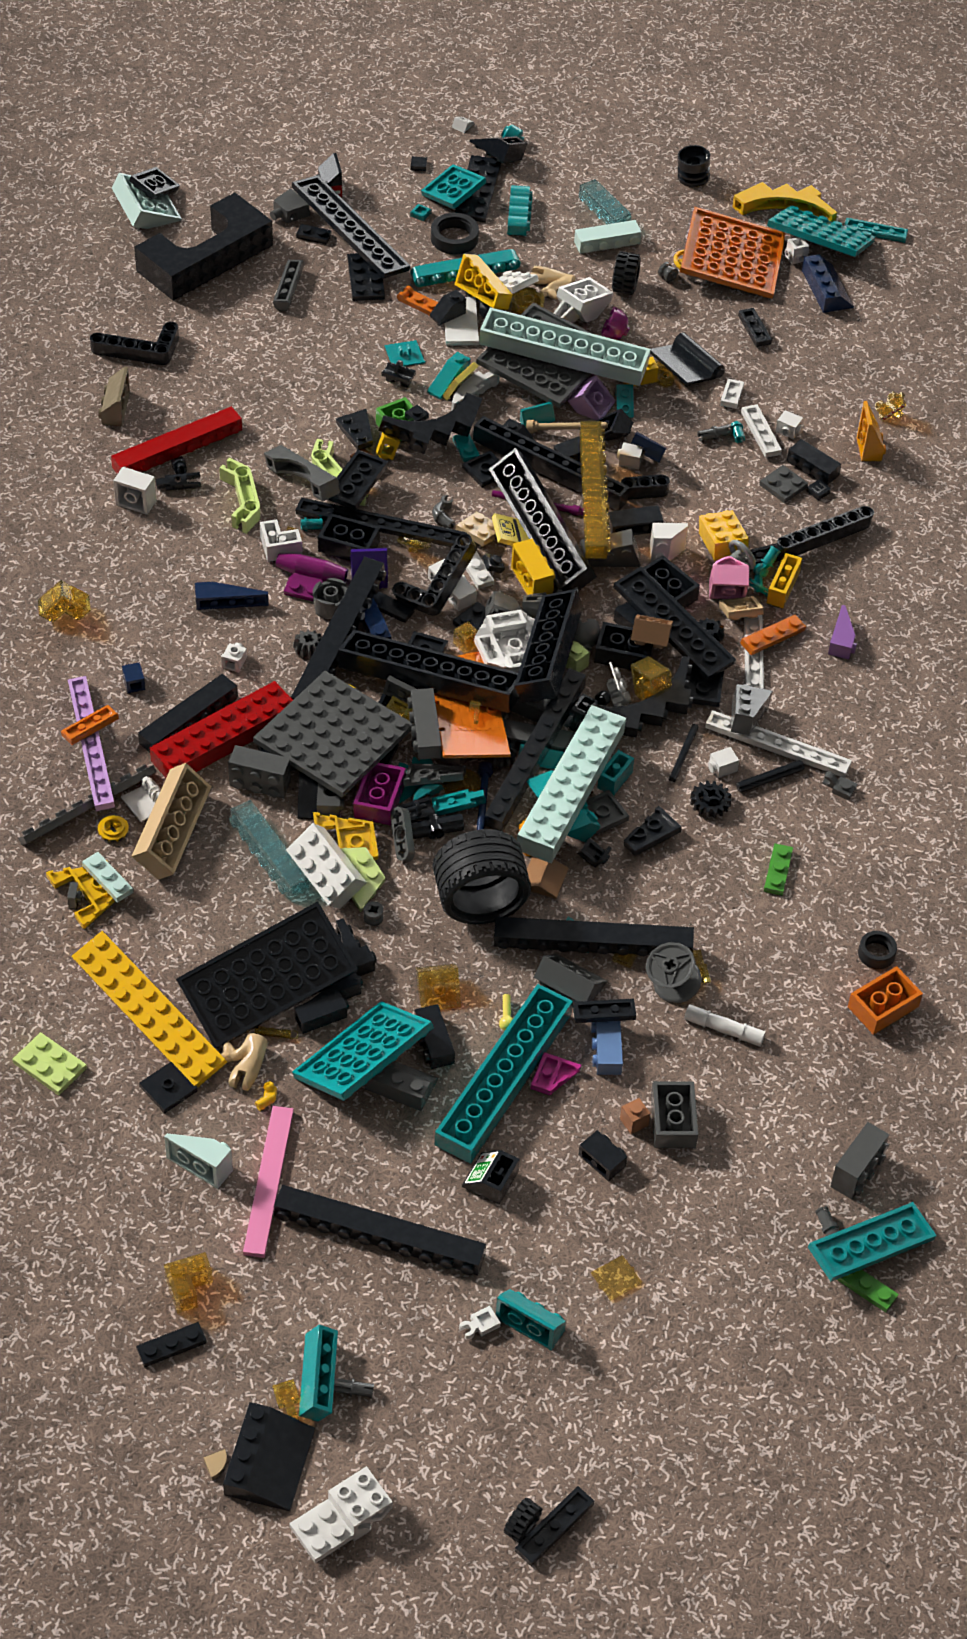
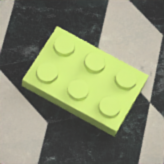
M41 1032L12 1059L16 1066L57 1095H60L87 1069V1065Z

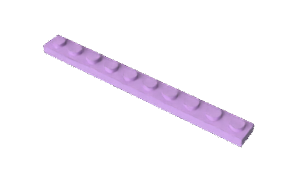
M86 676L68 680L77 722L94 713ZM97 731L81 740L95 809L100 811L114 808L115 804L99 732Z

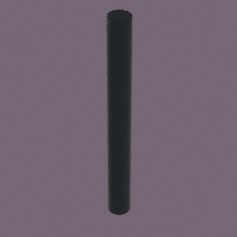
M692 724L669 776V781L675 782L699 728L697 724Z

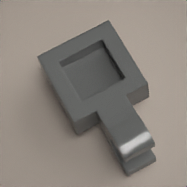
M829 771L825 774V779L822 784L833 788V794L846 800L850 799L858 785L842 776L837 779Z

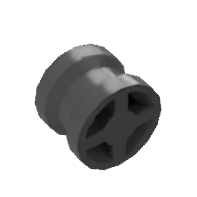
M665 262L660 266L658 275L664 277L665 281L669 283L677 277L678 269L672 267L669 262Z
M368 902L364 907V921L370 926L381 924L383 921V906L379 902Z

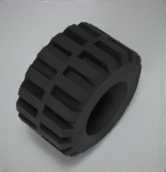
M619 252L612 278L613 292L634 294L641 265L639 254Z

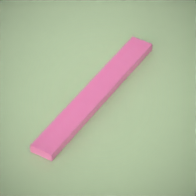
M272 1107L243 1249V1255L265 1258L274 1213V1203L277 1198L294 1113L293 1108Z

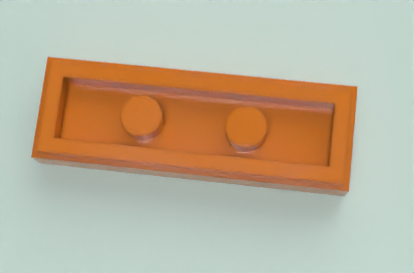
M106 705L63 729L61 735L71 745H74L119 719V715L109 705Z

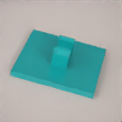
M417 340L384 345L391 363L396 364L398 360L403 361V366L425 363Z

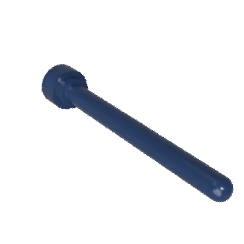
M487 761L479 763L478 773L481 776L480 790L484 791L486 803L479 805L477 830L485 828L488 782L494 768L493 764Z

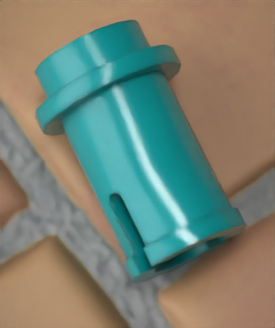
M739 421L732 422L731 428L735 442L741 443L743 440L745 441L743 424Z
M305 517L300 521L301 530L304 531L311 529L322 530L323 528L322 518L307 519Z

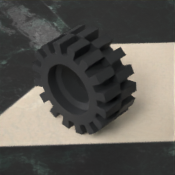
M526 1497L517 1505L516 1510L512 1512L513 1514L505 1525L504 1533L520 1543L536 1526V1522L539 1521L542 1515L543 1508Z

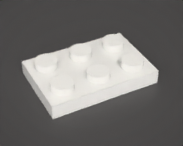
M507 271L503 273V276L498 277L511 293H515L539 281L538 276L530 274V272Z

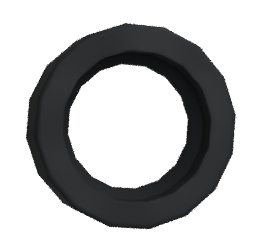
M871 931L862 937L858 956L867 967L884 969L894 962L897 953V943L886 932ZM872 943L884 945L889 950V954L883 957L872 955L867 951L866 946Z

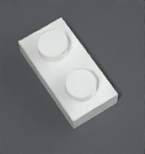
M728 379L720 406L737 409L744 382Z

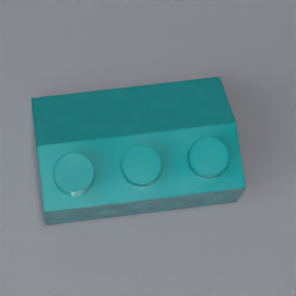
M511 1289L497 1297L496 1316L499 1321L552 1351L565 1332L566 1321L561 1315L551 1313L540 1303H534L521 1292H515Z

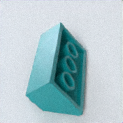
M553 770L526 781L538 798L554 772ZM586 802L567 835L583 842L591 838L601 828L597 821L598 817L589 811Z

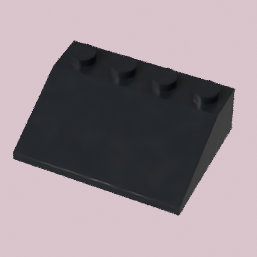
M249 1402L223 1482L224 1495L291 1511L314 1436L315 1427L272 1407Z

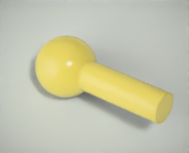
M510 994L503 995V1017L499 1021L500 1028L505 1031L513 1020L511 1017Z

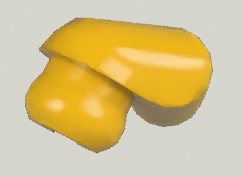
M271 1081L263 1085L264 1097L255 1102V1106L259 1111L276 1101L277 1087Z

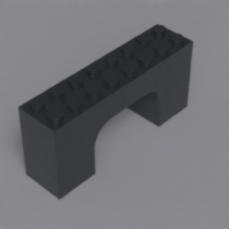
M234 192L210 205L211 229L217 235L197 246L182 248L176 246L159 233L134 246L136 271L174 301L273 246L272 220Z

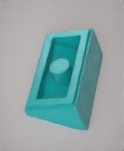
M547 402L521 409V424H524L526 427L527 420H535L538 423L554 422L553 404Z

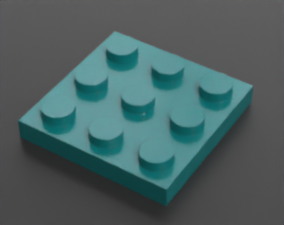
M453 164L421 190V194L424 197L455 209L487 182L485 177Z

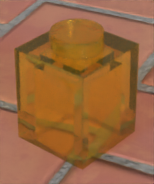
M467 621L454 629L453 644L466 654L476 648L474 639L478 630Z

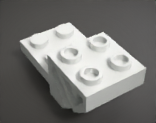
M366 1466L328 1490L327 1500L295 1519L289 1525L314 1563H317L349 1541H356L371 1530L370 1522L381 1521L392 1509L393 1502Z

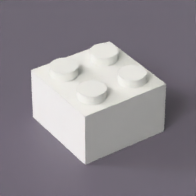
M122 467L113 480L116 505L148 515L157 501L155 477Z

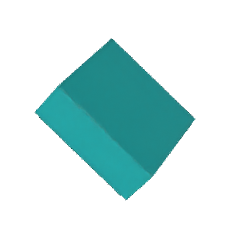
M417 204L410 212V216L424 222L432 213V209Z

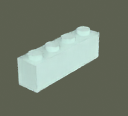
M636 220L576 229L574 242L580 254L640 244L641 230Z

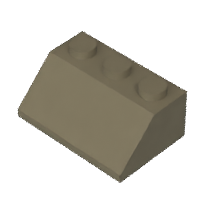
M124 367L112 375L108 380V384L104 386L105 396H102V408H99L98 412L102 425H123L130 395L128 367Z

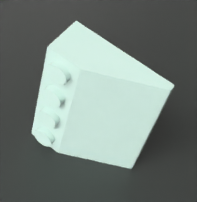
M118 174L112 190L133 227L150 229L181 221L182 218L168 194L156 199H150L129 181L131 175Z

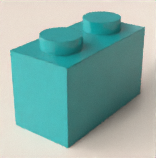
M618 750L602 771L598 779L597 789L603 792L610 790L615 795L633 773L634 758Z

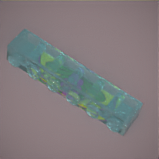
M249 800L231 808L229 820L232 827L239 830L241 839L247 841L251 853L258 856V861L263 868L266 867L270 879L277 882L281 894H285L288 899H291L308 891V878L286 851L285 845L253 802Z

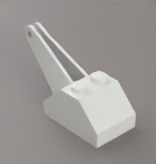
M590 277L558 288L556 295L560 305L554 314L571 323H574L579 318L583 322L595 320L611 302L613 292Z

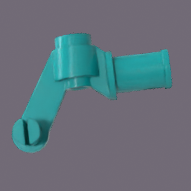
M771 546L764 559H761L763 562L756 564L753 568L754 580L749 578V586L754 588L755 592H760L765 596H768V593L765 591L768 592L769 589L763 586L762 578L768 574V568L770 566L773 567L774 561L781 552Z

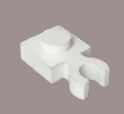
M488 1306L472 1314L471 1322L463 1321L460 1323L459 1330L469 1329L470 1332L465 1334V1339L470 1340L476 1332L483 1336L499 1328L501 1322L492 1308Z

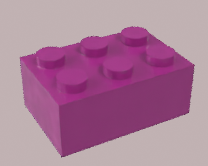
M377 763L362 778L353 803L354 818L391 825L392 810L398 806L404 790L403 779L406 774V768Z

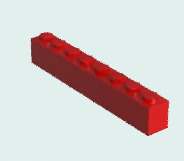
M232 406L111 455L112 468L117 474L122 467L138 472L147 471L157 465H162L169 460L242 431V418Z

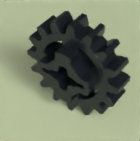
M706 780L705 785L700 782L698 787L694 786L693 791H691L690 804L694 805V811L699 810V815L705 813L707 818L709 814L716 818V814L723 816L724 811L728 812L729 807H731L732 794L728 793V788L723 789L722 783L716 785V781H713L710 784Z

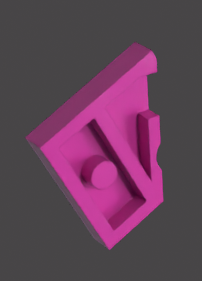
M544 1052L530 1089L551 1095L579 1073L581 1065Z

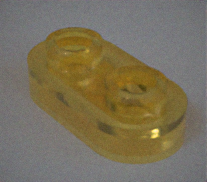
M657 361L656 364L659 367L657 384L664 388L671 387L674 383L672 372Z

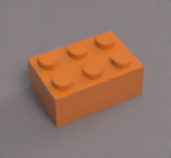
M896 966L852 992L848 1008L874 1035L920 1006L923 993Z

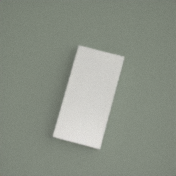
M466 297V314L444 323L446 346L479 345L475 297Z

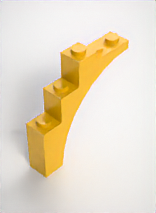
M761 182L734 195L732 207L741 215L763 209H786L790 206H796L799 210L810 211L815 216L827 217L831 222L836 221L837 212L821 199L822 193L812 185L797 192L788 184L772 190L764 182Z

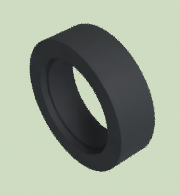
M446 213L437 217L432 222L431 242L441 252L463 254L473 250L478 244L479 226L468 215ZM456 227L466 230L470 235L463 239L453 240L443 237L440 233L444 229Z

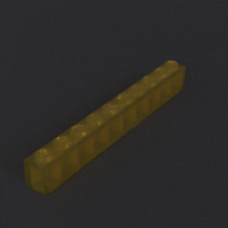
M580 421L579 440L585 558L607 559V551H611V541H608V538H610V528H607L610 516L606 515L609 512V502H606L608 500V490H605L607 488V477H604L607 473V465H603V463H606V453H603L605 451V441L602 440L604 439L605 429L601 428V421Z

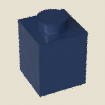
M140 662L123 665L122 675L127 694L146 690L145 678Z

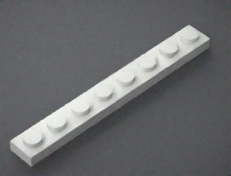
M713 710L705 724L707 729L790 759L803 761L804 764L826 772H832L844 778L851 766L852 760L758 726L753 729L750 735L731 732V717Z

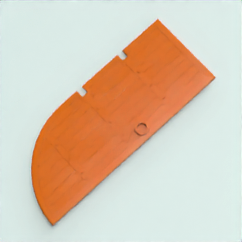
M479 652L457 656L484 663ZM434 693L439 730H444L439 731L443 758L511 756L500 710Z

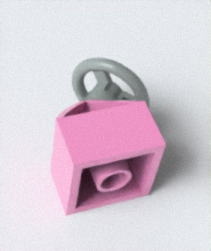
M731 540L729 543L731 555L719 559L713 564L709 578V599L746 597L749 587V569H753L756 566V561L752 552L742 542Z

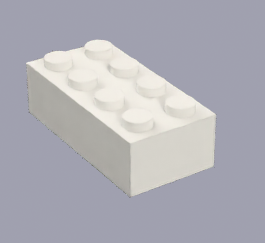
M312 823L286 849L328 906L341 909L367 883L322 826Z

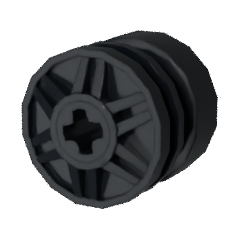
M689 145L682 148L678 153V180L681 184L689 187L704 185L710 178V152L699 145Z

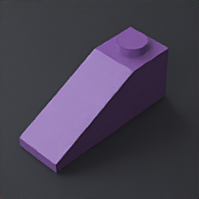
M842 605L828 654L849 659L851 653H855L857 643H854L855 633L846 606Z

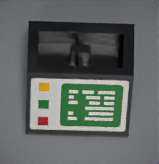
M502 1150L482 1152L463 1182L462 1187L500 1204L519 1172L520 1159Z

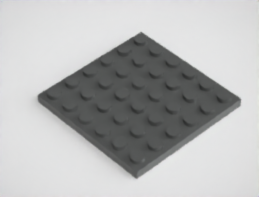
M532 303L521 314L525 317L590 333L535 303ZM488 347L476 359V364L537 397L551 402L558 408L592 375L591 373Z
M324 671L253 737V742L271 754L290 758V765L343 798L411 731L413 723H410L407 719L327 671Z

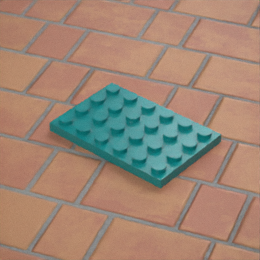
M796 206L787 207L769 219L767 224L768 227L853 257L859 255L875 241V236H872L870 232L858 231L853 226L846 227L839 221L831 222L827 217L815 216L812 212L801 211Z
M380 1001L293 1070L292 1074L295 1079L344 1101L351 1097L360 1087L367 1084L371 1078L380 1073L387 1065L395 1061L402 1053L410 1049L418 1040L425 1037L434 1028L433 1024L427 1019Z

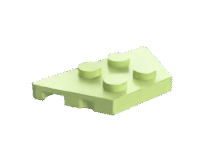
M366 847L341 848L367 882L352 897L353 902L361 912L369 900L375 896L376 891L384 884L385 876Z

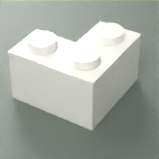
M277 519L260 522V538L267 562L276 561L279 553L302 555V540L298 529L281 532Z

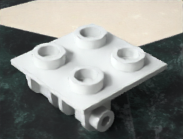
M609 662L614 679L608 680L607 687L614 706L630 705L629 702L632 699L629 692H626L627 684L624 678L621 677L619 669L614 668L612 663Z
M147 776L142 779L141 787L121 796L122 800L140 822L149 818L161 791L157 783Z

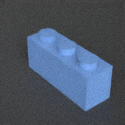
M620 1021L591 1022V1033H595V1038H592V1050H596V1055H593L592 1064L593 1067L597 1068V1075H621L623 1059Z

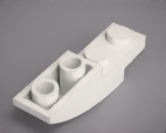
M478 371L470 376L456 391L452 400L451 411L462 402L466 393L479 397V394H483L487 389L497 386L500 376L491 371L485 374Z

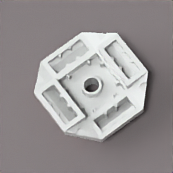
M522 610L487 615L474 639L484 664L519 672L535 619L527 616V613Z

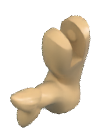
M534 266L532 273H530L538 276L539 281L534 284L547 285L536 295L539 298L549 296L552 299H558L556 291H558L559 287L576 282L575 275L542 266Z
M250 1033L247 1035L242 1046L236 1050L229 1041L224 1043L221 1055L226 1059L227 1063L240 1061L230 1074V1087L236 1088L241 1076H245L242 1089L249 1091L260 1071L268 1045L265 1037Z

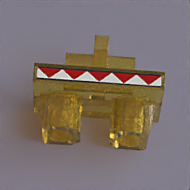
M892 391L888 394V401L886 403L881 400L875 403V409L879 413L881 421H885L894 415L898 418L903 415L902 410L906 406L905 394L903 392L897 394Z

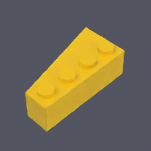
M463 254L454 285L492 308L508 310L513 296L510 290L478 255Z

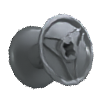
M668 942L659 945L650 953L646 962V971L648 977L653 982L655 992L661 999L668 1003H682L697 994L701 987L702 976L700 969L695 964L694 955L687 946Z

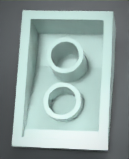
M167 1133L164 1136L167 1159L218 1189L233 1171L232 1152L226 1143H220L211 1138Z

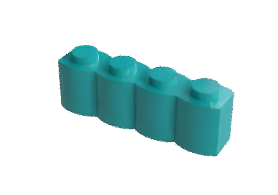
M511 185L507 235L526 236L527 231H530L529 221H531L533 196L530 186Z

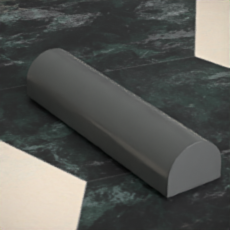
M303 260L287 261L273 300L274 307L279 311H287L290 307L304 267Z

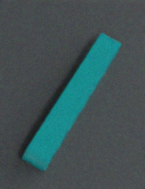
M513 249L478 255L494 274L517 270L521 265L519 257ZM462 258L415 266L410 271L411 277L417 287L456 281Z

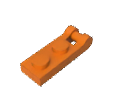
M406 286L403 292L397 295L398 301L429 316L438 304L437 301L414 291L411 286Z

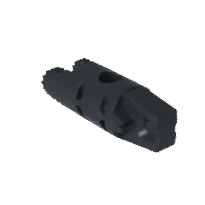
M200 472L165 475V478L156 479L157 489L166 488V491L201 488V482H187V480L198 479Z

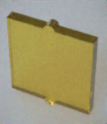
M623 1255L591 1272V1275L599 1284L598 1288L604 1291L610 1301L642 1284V1281L634 1272V1267L629 1265Z

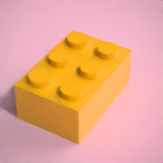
M733 510L699 516V534L714 562L731 555L729 549L731 540H738L749 548V538Z
M532 538L514 543L512 546L511 569L526 594L546 592V595L553 594L555 572L553 569H550L546 557H543L539 545H536Z

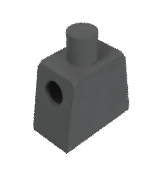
M289 189L274 199V210L270 212V216L274 221L281 218L286 223H290L310 216V205L294 190Z
M493 591L486 603L485 617L487 615L522 609L514 597L508 596L502 591Z

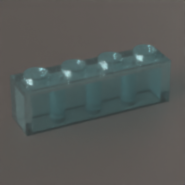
M596 179L580 185V200L585 202L589 209L593 210L606 225L631 221V213Z

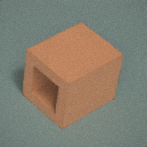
M640 1098L621 1107L620 1120L630 1134L649 1125L650 1112Z

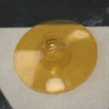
M404 537L397 538V542L407 547L408 552L418 553V550L432 547V543Z

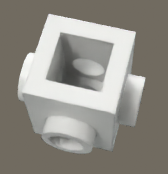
M799 237L788 239L787 248L785 249L786 258L789 259L791 264L804 262V257L809 254V245L805 239Z

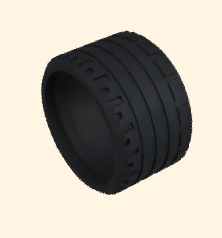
M491 829L463 833L442 846L433 860V871L443 911L447 916L456 921L476 925L495 922L496 916L509 917L525 904L531 894V883L520 843L508 833Z

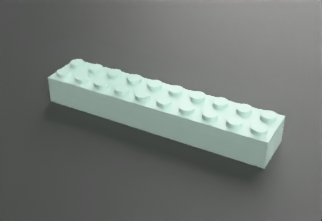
M491 307L481 326L479 338L480 345L640 386L649 364L651 350Z
M591 705L517 835V840L523 853L549 863L553 862L624 734L625 717Z

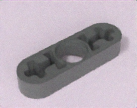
M395 807L391 813L396 857L400 861L410 862L415 856L410 812L406 808ZM402 830L405 831V836L403 839H401Z

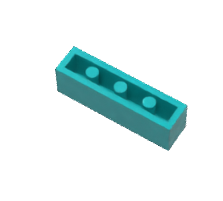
M320 1324L305 1334L299 1406L300 1417L317 1422L332 1413L338 1330Z

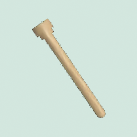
M527 420L526 428L530 434H534L538 430L606 429L608 424L606 422L538 423L535 420Z

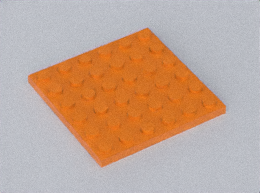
M694 207L679 272L772 299L786 233Z

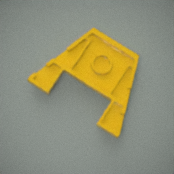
M313 812L314 824L322 826L326 830L336 829L338 846L340 848L366 847L374 860L379 858L372 821L354 818L343 819L337 818L336 815L325 816L320 815L318 812Z
M83 866L75 869L67 867L63 868V871L54 873L53 870L46 872V877L55 889L71 881L78 883L80 891H82L90 903L89 906L74 912L76 920L83 929L87 928L115 902Z

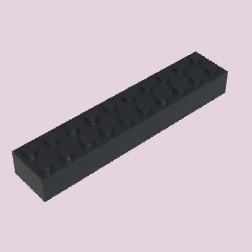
M513 449L493 465L489 471L528 538H532L535 544L539 545L543 557H546L550 569L554 570V582L558 589L569 591L578 587L580 591L597 576L526 456L518 449Z
M353 630L338 649L339 668L348 671H354L382 680H387L389 676H392L416 689L433 688L436 694L507 713L511 711L519 699V695L514 687L518 672Z

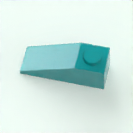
M456 352L447 360L428 388L427 393L441 400L453 380L470 366L471 358Z

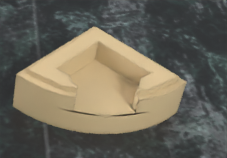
M225 1449L204 1457V1462L212 1480L219 1477L227 1462Z

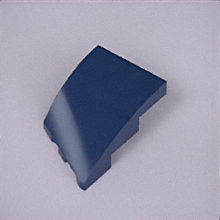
M638 431L631 444L643 447V450L646 451L644 456L660 463L667 449Z

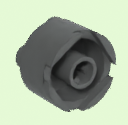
M329 578L326 582L321 583L320 581L314 586L313 600L316 615L325 619H332L348 589L344 581Z

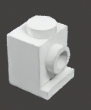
M229 643L224 654L221 655L222 668L239 673L247 658V648L241 643Z

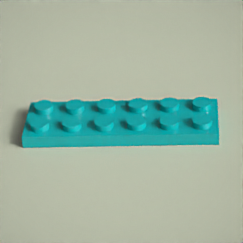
M911 1202L810 1242L808 1249L830 1282L931 1242L937 1235L914 1202Z

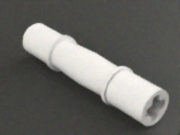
M689 1004L684 1019L701 1025L704 1028L707 1026L723 1034L737 1037L740 1041L742 1040L761 1047L766 1034L765 1031L751 1027L746 1023L743 1025L729 1018L713 1014L710 1010L707 1011Z

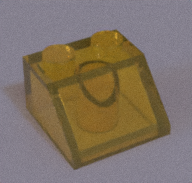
M455 963L415 968L421 1008L438 1004L439 1009L461 1007L459 974Z

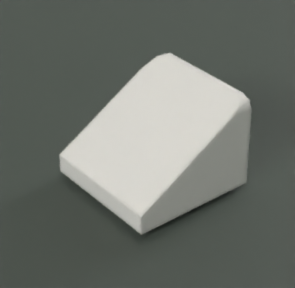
M455 117L452 128L465 133L474 125V122L464 117Z

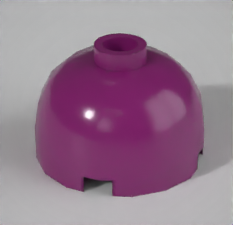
M614 307L610 312L612 317L610 316L604 323L601 336L620 340L623 335L627 336L630 327H628L629 320L623 311Z

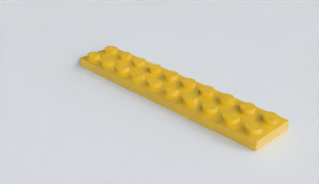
M103 931L98 933L71 956L168 1061L172 1062L194 1086L196 1085L198 1088L227 1063L226 1059Z

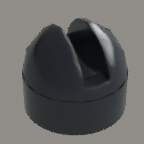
M603 690L595 695V700L599 701L598 705L606 706L611 700V695L608 691Z

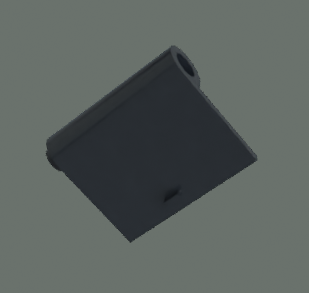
M685 332L678 334L672 345L652 348L650 350L652 356L686 385L714 380L722 377L725 367Z

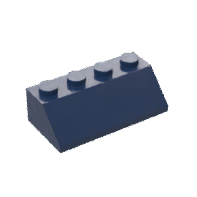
M821 255L804 257L802 272L822 312L854 308L833 265Z

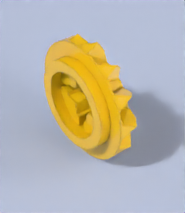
M107 816L98 824V834L101 835L103 840L108 839L109 842L112 840L118 842L120 838H125L126 834L129 833L128 822L120 816ZM111 825L116 829V832L111 830Z

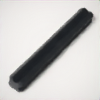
M798 760L737 782V790L742 793L803 771L804 763Z

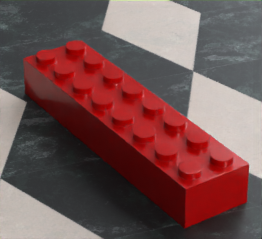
M273 681L150 747L151 762L165 778H167L170 769L187 763L197 772L232 753L235 745L243 747L253 742V737L293 700L276 681Z

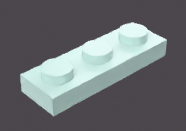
M99 852L82 861V866L117 903L133 893V888Z

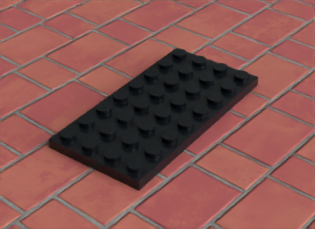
M317 901L176 978V981L215 1049H218L224 1043L231 1042L358 971V968Z

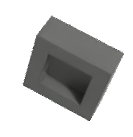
M70 882L67 896L69 909L77 910L78 902H82V891H79L77 882Z

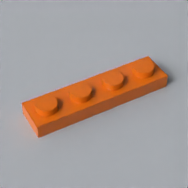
M792 615L742 638L740 644L750 655H754L805 631L806 625L796 615Z

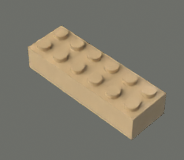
M187 763L170 769L132 854V857L159 880L175 873L212 787Z

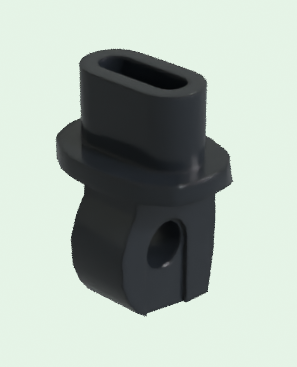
M180 456L171 460L172 468L176 474L187 472L184 457Z

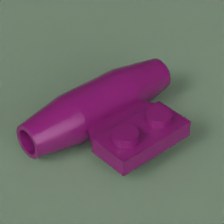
M279 553L276 559V567L293 574L288 578L284 595L314 602L313 588L318 582H326L329 578H336L346 582L348 576V569L323 559L288 553Z

